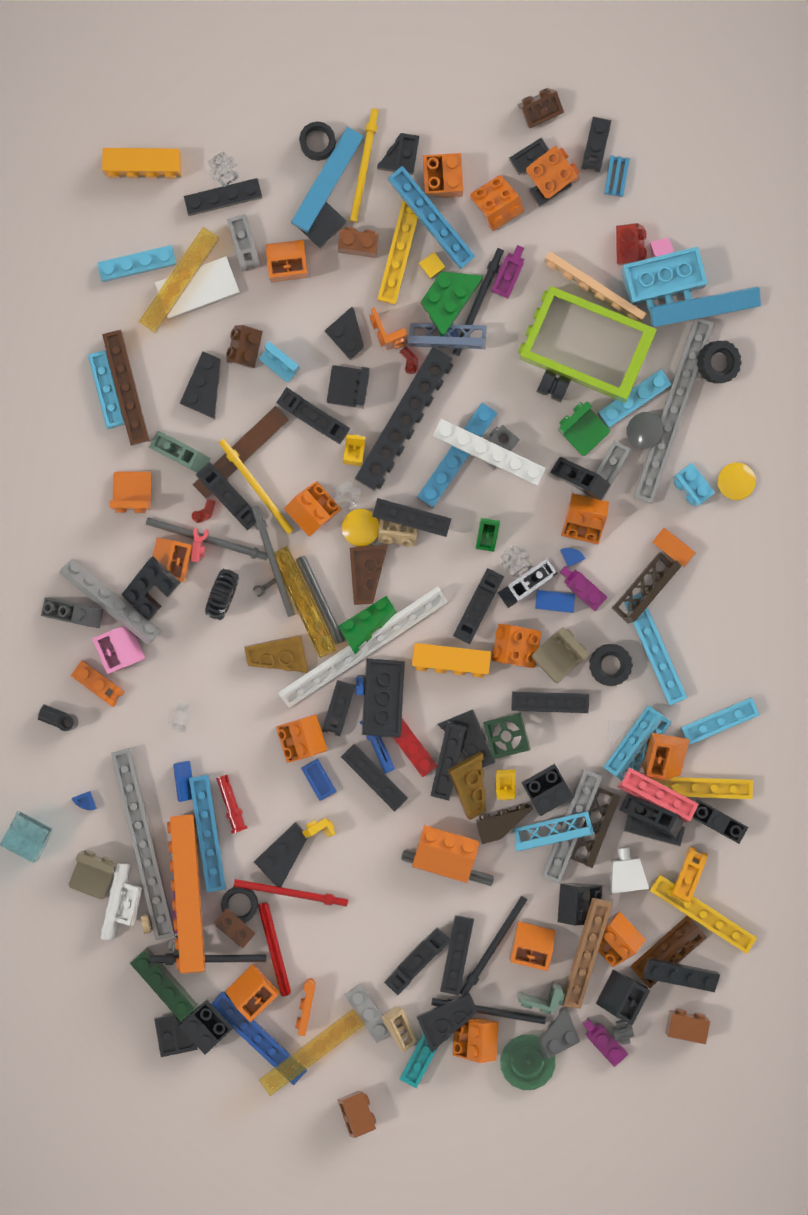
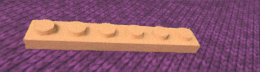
M551 251L547 254L544 262L547 263L546 266L553 271H560L563 273L562 276L568 281L574 280L582 290L586 292L589 290L595 294L594 297L599 301H606L611 304L610 307L616 312L622 311L627 315L626 317L641 322L645 317V312Z

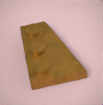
M301 635L244 646L248 666L308 673Z
M478 752L447 769L465 815L469 820L486 811L482 752Z

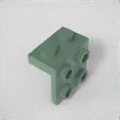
M552 982L548 1000L522 992L517 994L518 1002L521 1003V1006L529 1009L537 1007L540 1008V1012L545 1014L556 1013L558 1005L563 1004L565 996L560 983Z

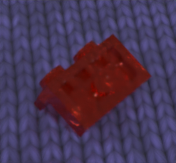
M639 223L616 226L618 265H625L647 258V250L644 246L647 233L644 226Z

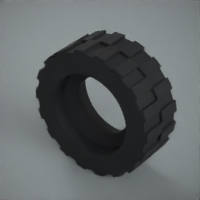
M722 340L705 344L697 356L698 372L702 375L701 377L706 379L707 382L715 384L730 382L737 376L742 364L738 348L733 343ZM718 352L723 353L727 358V366L721 372L715 371L711 366L712 356Z
M605 644L598 647L592 653V657L589 660V670H591L592 677L603 685L617 686L622 684L629 678L628 676L632 672L633 664L629 652L617 644ZM612 655L619 659L620 669L617 673L607 674L602 670L601 663L606 656Z

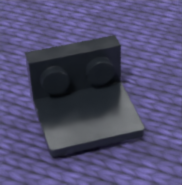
M333 365L327 403L364 409L370 368L362 367L361 370Z

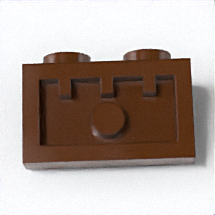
M550 88L539 91V95L535 97H525L522 99V103L518 104L528 128L537 126L564 113L557 91Z
M225 909L213 923L241 948H244L255 935V932L229 909Z

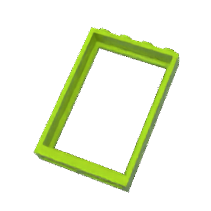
M550 286L549 290H545L541 297L543 302L541 308L537 307L533 318L536 320L533 326L529 325L526 336L528 338L526 343L522 342L518 351L520 353V360L541 369L550 370L558 376H563L575 383L626 403L657 329ZM554 297L643 333L619 388L531 352Z

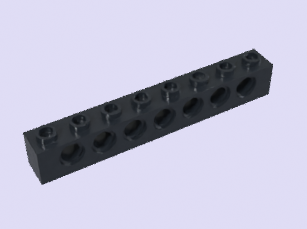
M432 347L356 475L355 480L374 492L377 488L381 489L385 482L384 475L386 472L390 473L395 465L393 462L396 455L400 457L405 448L403 443L406 439L410 440L415 431L412 429L415 423L419 424L424 416V413H422L425 406L429 407L434 399L432 394L435 389L439 391L444 382L441 380L445 373H450L453 367L451 363L452 357ZM437 367L440 373L433 376L429 373V369ZM422 383H427L430 386V390L422 392L419 386ZM417 399L421 405L419 408L414 409L410 406V401ZM408 416L411 422L408 425H403L400 423V418ZM393 432H398L401 435V439L394 442L390 439V435ZM382 449H389L391 456L383 458L380 455ZM379 465L382 471L377 475L372 474L371 467Z

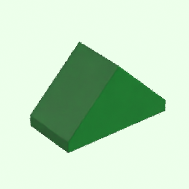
M480 519L475 549L494 552L500 521Z

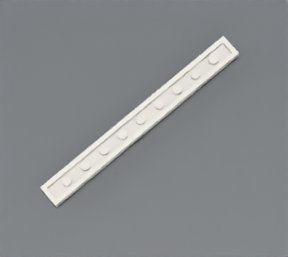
M437 586L392 616L382 628H377L371 634L372 638L368 642L365 641L359 647L360 650L356 655L351 647L347 646L278 692L288 708L292 707L448 603L447 599Z

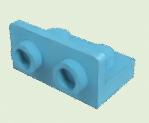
M268 341L264 346L265 351L259 357V360L285 382L289 383L300 370V367Z
M690 463L673 477L675 480L673 482L678 490L685 492L687 495L685 498L691 506L695 505V507H698L715 493L693 463Z

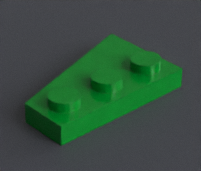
M385 596L338 627L356 655L360 650L359 647L365 641L368 642L372 638L371 634L377 628H382L397 611L388 597Z

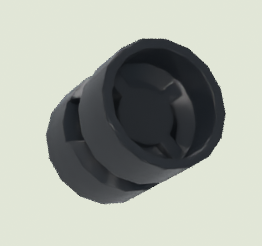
M546 369L536 392L542 395L551 394V399L561 403L571 380L563 376L556 378L554 372Z

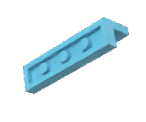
M647 706L603 768L622 781L624 778L622 775L628 768L637 771L644 762L649 745L646 742L651 737V733L664 734L672 722L655 709ZM664 721L662 725L657 729L660 722Z
M589 812L514 828L517 841L515 848L516 851H523L593 835ZM585 816L587 827L579 829L574 826L578 818ZM559 822H565L570 825L566 832L560 833L555 830ZM541 826L551 829L548 836L541 837L537 834ZM527 830L533 834L529 841L521 842L520 831Z

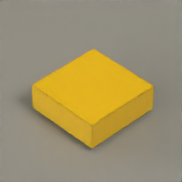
M435 252L419 262V265L429 279L445 269L444 264Z

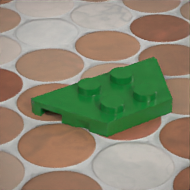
M441 271L421 300L423 309L429 314V318L435 323L442 337L446 335L483 279L481 275Z

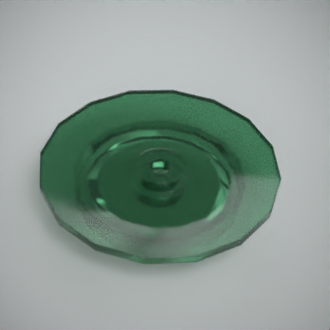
M533 1034L520 1035L511 1039L504 1047L500 1057L501 1071L505 1079L512 1086L521 1090H535L544 1086L552 1078L555 1070V1055L545 1058L538 1041L540 1037Z

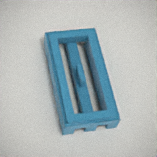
M610 156L604 194L623 197L630 158ZM617 162L613 190L610 191L609 186L613 163ZM621 163H624L620 192H616Z

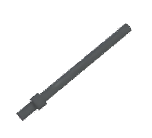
M259 505L252 507L256 520L254 524L256 530L260 532L287 616H293L295 613L266 529L268 527L266 520H263Z

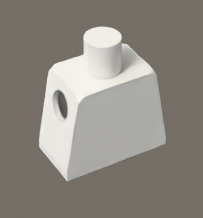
M629 847L618 848L619 859L611 860V893L649 889L640 858L631 857Z

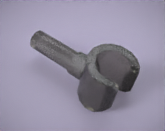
M275 578L264 585H257L253 588V591L258 587L262 589V593L257 597L263 596L266 590L276 583Z

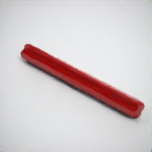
M263 902L258 905L277 983L281 996H288L291 994V989L268 902Z

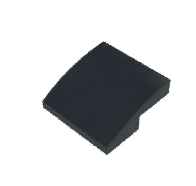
M326 202L309 232L301 231L321 249L347 221Z

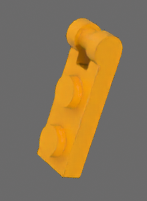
M692 846L688 848L671 892L672 896L686 903L691 902L708 854L700 853ZM693 858L698 860L697 864L692 862Z

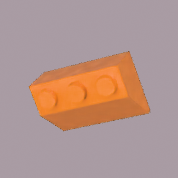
M424 825L412 867L468 883L480 841Z

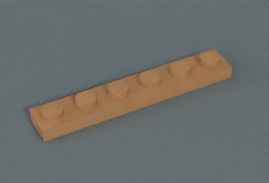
M592 898L564 990L565 996L562 1004L564 1007L581 1009L612 908L611 901Z

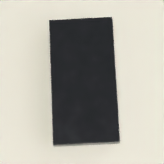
M366 659L362 735L391 738L401 737L405 661Z

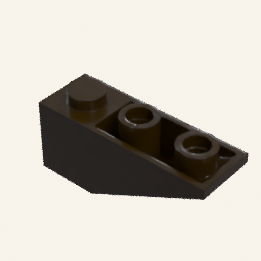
M527 803L517 805L515 810L509 811L508 808L498 810L496 815L490 816V813L480 815L479 819L476 820L482 844L502 839L533 810L532 806H527Z

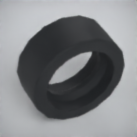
M319 121L311 122L304 126L300 132V146L306 157L311 160L320 161L325 160L331 155L335 148L336 140L334 132L329 125ZM320 130L326 133L329 143L325 150L314 152L308 148L306 140L312 131Z
M233 887L223 896L221 911L223 913L225 909H229V899L233 895L238 893L245 894L251 901V908L247 914L237 917L246 923L257 912L258 898L254 891L250 889Z

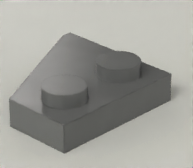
M562 1007L559 1010V1015L554 1021H551L547 1031L538 1039L545 1058H550L580 1042L567 1007Z

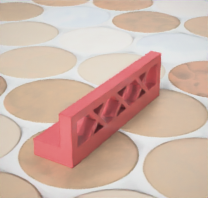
M628 768L623 780L617 786L631 795L678 814L684 820V823L691 821L699 805L631 768Z

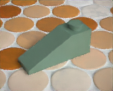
M157 431L149 448L196 473L211 459L160 431Z

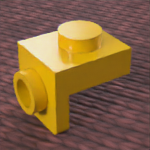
M356 434L346 435L343 464L362 466L365 437Z
M515 769L496 770V797L498 800L508 801L516 799Z
M327 818L320 819L319 821L312 820L305 825L307 829L302 831L305 838L313 836L320 830H323L327 838L336 834L333 823L327 820Z

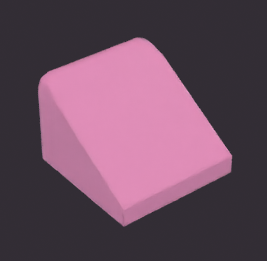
M669 238L650 242L653 257L674 252Z

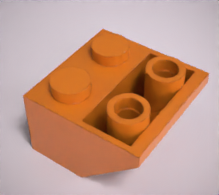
M461 153L423 155L425 194L442 198L463 197Z
M304 239L266 244L268 272L271 283L309 278Z
M317 481L296 495L284 508L309 537L320 530L342 510Z
M572 493L561 536L599 544L608 516L609 502Z
M157 537L153 556L180 582L186 583L193 545Z
M316 714L276 726L287 763L328 751Z
M651 733L643 764L645 776L662 780L680 776L690 740Z
M619 911L608 918L598 952L612 967H615L636 954L646 939Z
M518 921L509 955L510 962L548 971L553 952L555 930Z
M254 964L247 968L225 990L235 1007L249 1022L258 1016L278 996L280 991Z
M470 1018L462 1027H459L454 1032L453 1056L478 1063L496 1061L499 1022L486 1018Z

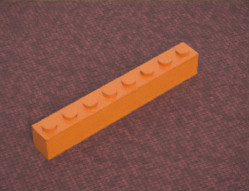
M193 814L171 816L170 822H167L168 834L171 833L172 841H168L169 853L173 855V860H170V872H174V880H171L172 892L175 891L172 907L177 915V919H174L173 922L174 930H178V938L175 939V949L179 950V958H176L177 970H180L181 974L206 972L195 816Z

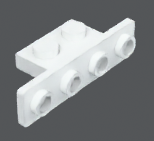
M118 863L114 871V880L110 889L104 925L101 929L102 940L115 939L118 922L129 926H134L142 887L127 883L131 864Z

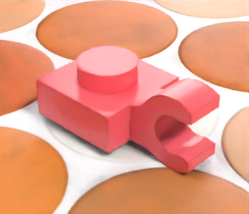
M195 528L193 531L194 542L191 561L200 562L201 558L205 557L206 547L203 546L202 541L208 537V529H205L203 536L198 535V528Z

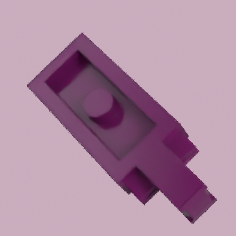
M517 245L514 254L508 253L493 285L492 293L509 299L524 265L525 259L521 258L524 247Z
M564 566L560 570V573L566 578L564 581L566 586L593 611H596L608 598L576 569L572 572Z
M589 1018L582 1022L588 1030L586 1033L588 1039L614 1067L629 1055L617 1041L615 1042L614 1037L603 1025L599 1023L594 1025Z

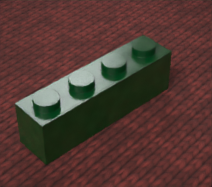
M146 947L130 964L181 1022L196 1009L198 1004L162 963H150V955L154 954Z

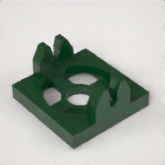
M521 712L483 722L493 759L531 750ZM506 721L514 723L519 730L512 731L508 729ZM500 723L501 731L499 735L493 736L495 727ZM503 731L511 733V740L509 742L502 739L501 734ZM521 736L520 743L513 749L512 741L514 737ZM501 741L506 745L507 750L499 748L495 742Z

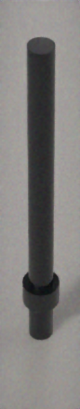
M497 248L492 261L488 263L486 268L488 271L465 325H473L492 278L498 272L499 262L504 253V250ZM461 332L459 337H463L465 334ZM454 348L452 354L460 356L462 349Z
M522 895L473 972H470L467 976V981L460 991L462 996L468 994L472 986L477 984L480 979L479 975L528 899Z
M174 953L150 955V963L173 965L176 963V958H179V955H174ZM266 954L205 955V963L266 962Z
M432 998L431 1005L440 1006L454 999ZM475 1005L479 1014L545 1024L546 1022L545 1016Z

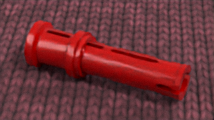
M228 774L216 778L226 806V818L229 819L232 828L231 834L248 829L241 815L243 812L236 803Z

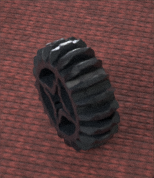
M224 568L219 572L206 604L205 614L218 620H222L225 617L238 585L239 574Z

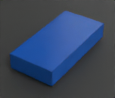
M318 758L301 767L319 801L337 792Z

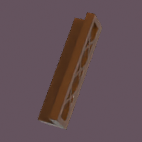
M686 916L630 967L651 988L658 981L647 980L642 976L648 958L678 964L707 937L689 916ZM699 934L698 937H696L694 940H692V938H693L695 935Z

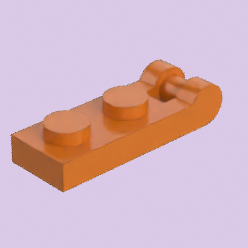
M81 660L70 675L112 707L117 704L116 700L119 696L122 697L125 693L123 689L83 660ZM109 688L114 691L111 696L106 694Z
M312 978L307 979L304 983L303 989L306 992V996L301 998L299 1009L303 1010L302 1016L297 1017L295 1026L296 1029H299L298 1035L301 1036L306 1035L316 982Z

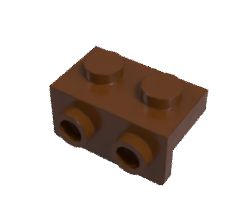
M235 325L230 334V347L226 352L227 363L255 368L263 331L245 325Z

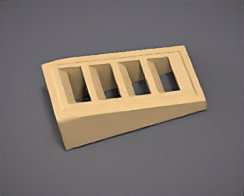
M394 1007L381 1017L402 1052H405L418 1042L402 1008ZM409 1036V1038L405 1042H403V1039Z

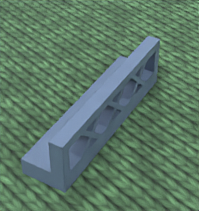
M410 323V335L407 338V343L410 347L486 349L487 326L452 324L451 330L442 337L431 335L438 329L435 324ZM415 328H423L427 334L425 336H414ZM455 330H461L465 335L463 337H452L450 334ZM474 330H482V338H471L469 335Z

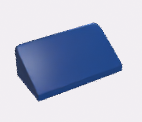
M537 590L535 609L574 613L575 594Z
M190 761L174 763L177 799L179 802L192 800L189 778L192 777Z

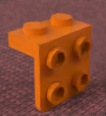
M556 145L526 168L528 175L547 199H550L569 183H575L580 179L577 175L580 173L574 163L571 165L566 159L569 156L563 148L558 149Z
M501 175L470 194L472 201L485 215L488 226L492 231L524 212L520 196Z
M375 307L372 308V314L369 315L373 329L377 328L379 331L377 332V338L381 347L385 346L386 350L392 348L397 350L404 347L407 342L405 328L386 335Z
M114 472L113 500H110V509L115 510V513H127V510H134V513H146V510H151L152 474L150 472Z
M498 623L495 633V644L492 650V661L535 668L536 662L532 659V655L539 649L541 632L539 630Z

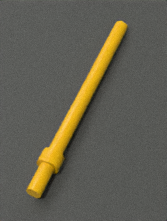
M375 108L371 109L369 123L366 124L365 129L367 134L350 221L355 223L358 221L373 138L378 127L376 122L379 110Z
M223 438L218 443L227 454L228 460L235 464L286 533H291L294 529L238 457L240 455L237 451L233 450Z

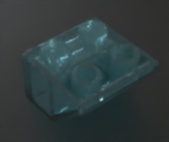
M18 810L0 846L35 863L39 860L48 843L52 828Z

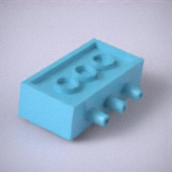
M698 247L625 264L621 268L628 301L633 305L647 303L649 312V307L655 306L654 300L665 298L666 304L673 303L672 296L684 293L685 300L693 299L691 291L702 289L708 284Z

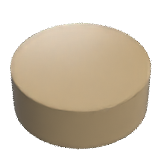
M141 915L144 934L151 933L149 915Z

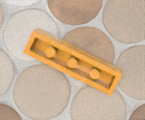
M102 148V171L108 178L126 176L127 178L136 179L138 176H146L148 179H156L157 176H165L167 179H175L176 176H181L180 149Z
M414 643L412 666H416L415 670L427 671V668H435L434 672L446 674V670H453L454 675L465 676V672L473 673V677L484 678V674L489 675L491 651Z

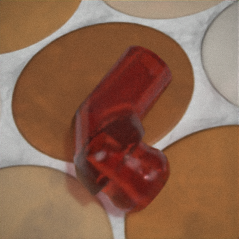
M405 346L399 352L406 359L405 372L407 374H414L418 369V357Z
M207 499L204 509L192 513V520L196 523H202L210 519L216 501Z

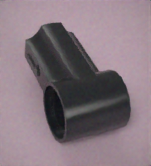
M43 704L37 719L62 731L74 730L79 722L76 715L66 713L46 704ZM66 717L71 720L70 727H66L64 724Z

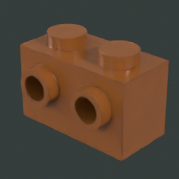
M352 227L340 229L338 253L376 258L379 235L375 234V231L372 230L359 232Z
M683 1009L669 1010L665 1033L671 1038L706 1044L710 1020L705 1014L694 1012V1015L687 1014V1011Z
M357 1091L337 1099L350 1137L356 1138L376 1129V1118L369 1110L368 1105H370L367 1094Z

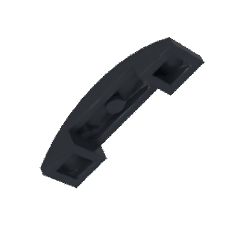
M288 387L285 388L276 402L286 411L338 444L342 443L351 429L309 403Z
M210 462L195 474L247 531L255 525L256 520L252 507Z
M489 568L486 569L453 637L469 645L471 644L504 578L503 575Z
M436 927L409 953L384 983L395 994L399 995L411 983L412 979L451 940Z

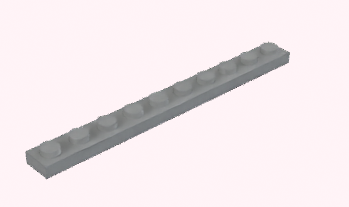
M701 318L694 319L660 418L663 423V439L649 450L633 497L635 499L650 504L653 503L698 371L697 356L700 353L699 351L703 349V346L707 344L713 322Z
M131 748L112 752L111 756L155 939L160 940L175 936V930Z

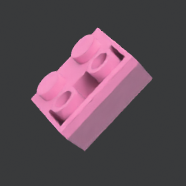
M125 626L92 638L107 674H112L146 659L137 636Z

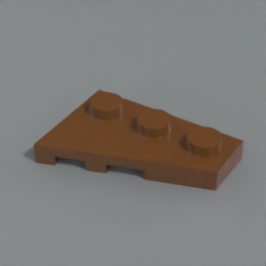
M388 545L350 548L354 605L374 603Z

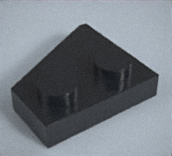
M400 133L395 143L388 149L381 162L378 163L377 169L396 172L403 166L410 175H413L419 136Z

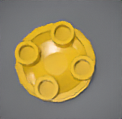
M742 463L726 465L720 471L717 482L718 489L726 498L737 501L747 498L753 492L756 485L753 471Z
M355 509L344 518L342 533L351 545L358 547L367 546L377 539L379 521L377 518L372 517L373 513L371 511Z

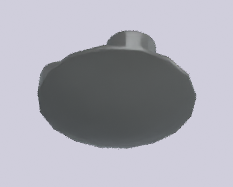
M641 412L629 421L626 432L627 438L635 448L649 449L662 441L663 423L656 414Z

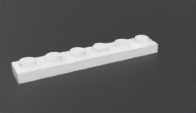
M443 419L440 420L433 434L434 438L538 486L546 469Z

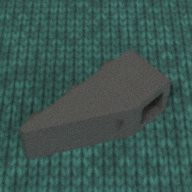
M45 597L41 616L100 628L104 610Z

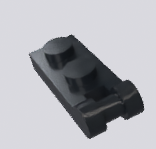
M593 116L581 169H594V172L600 173L612 120ZM594 157L597 158L596 162L589 161V158Z
M337 680L322 732L328 733L329 731L335 733L336 736H341L356 685ZM331 719L338 720V725L330 724Z

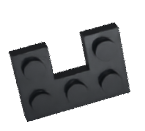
M541 137L509 157V161L518 175L526 172V168L545 154L549 148ZM569 183L550 199L545 198L537 185L530 189L529 192L538 206L541 207L570 189L572 184Z
M152 556L121 595L149 621L162 607L149 594L153 586L155 585L166 597H169L181 582Z

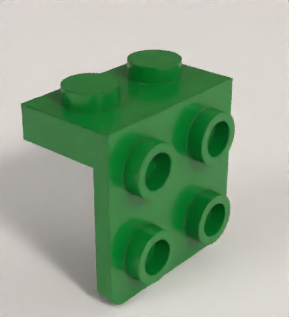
M588 401L584 404L580 402L573 409L575 413L570 417L566 415L559 422L561 426L557 429L582 456H586L610 433V429L591 410L592 405Z

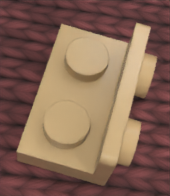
M380 519L378 542L387 545L400 544L405 547L416 546L418 529Z

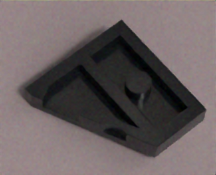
M351 307L325 330V333L349 360L364 348L355 311Z
M173 1014L154 1018L161 1057L198 1050L197 1046L179 1028L180 1023Z

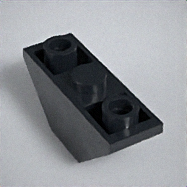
M697 799L696 803L699 805L692 818L740 844L749 827Z

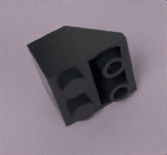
M555 763L521 782L540 816L574 798Z
M560 883L557 922L574 926L584 925L592 898L602 899L603 885Z
M613 969L596 1004L615 1017L633 1025L650 990L647 986Z
M208 999L192 1011L179 1025V1028L204 1055L234 1028Z

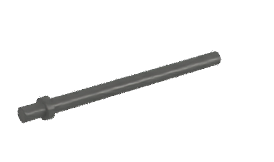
M147 518L146 525L194 539L192 530ZM209 535L202 541L249 555L253 559L259 558L266 561L268 559L267 553L259 551L256 547L252 549Z

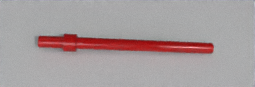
M234 879L233 887L323 902L324 905L329 906L334 904L347 907L348 899L334 897L333 894L328 893L322 895Z

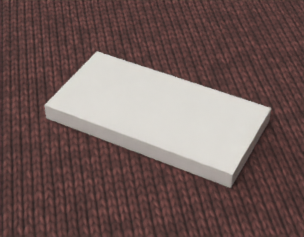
M226 256L155 282L168 319L240 293Z

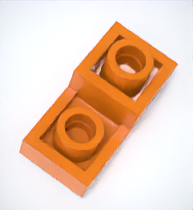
M663 528L652 541L653 544L683 567L696 554L694 550L666 528Z

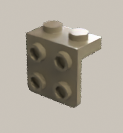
M564 627L556 631L532 655V659L555 683H559L572 669L589 656L585 646L578 643L573 638L572 632Z
M82 850L76 857L77 864L71 876L69 887L102 900L106 896L117 864L113 863L114 860L108 857L101 858L95 856L96 853L90 850Z

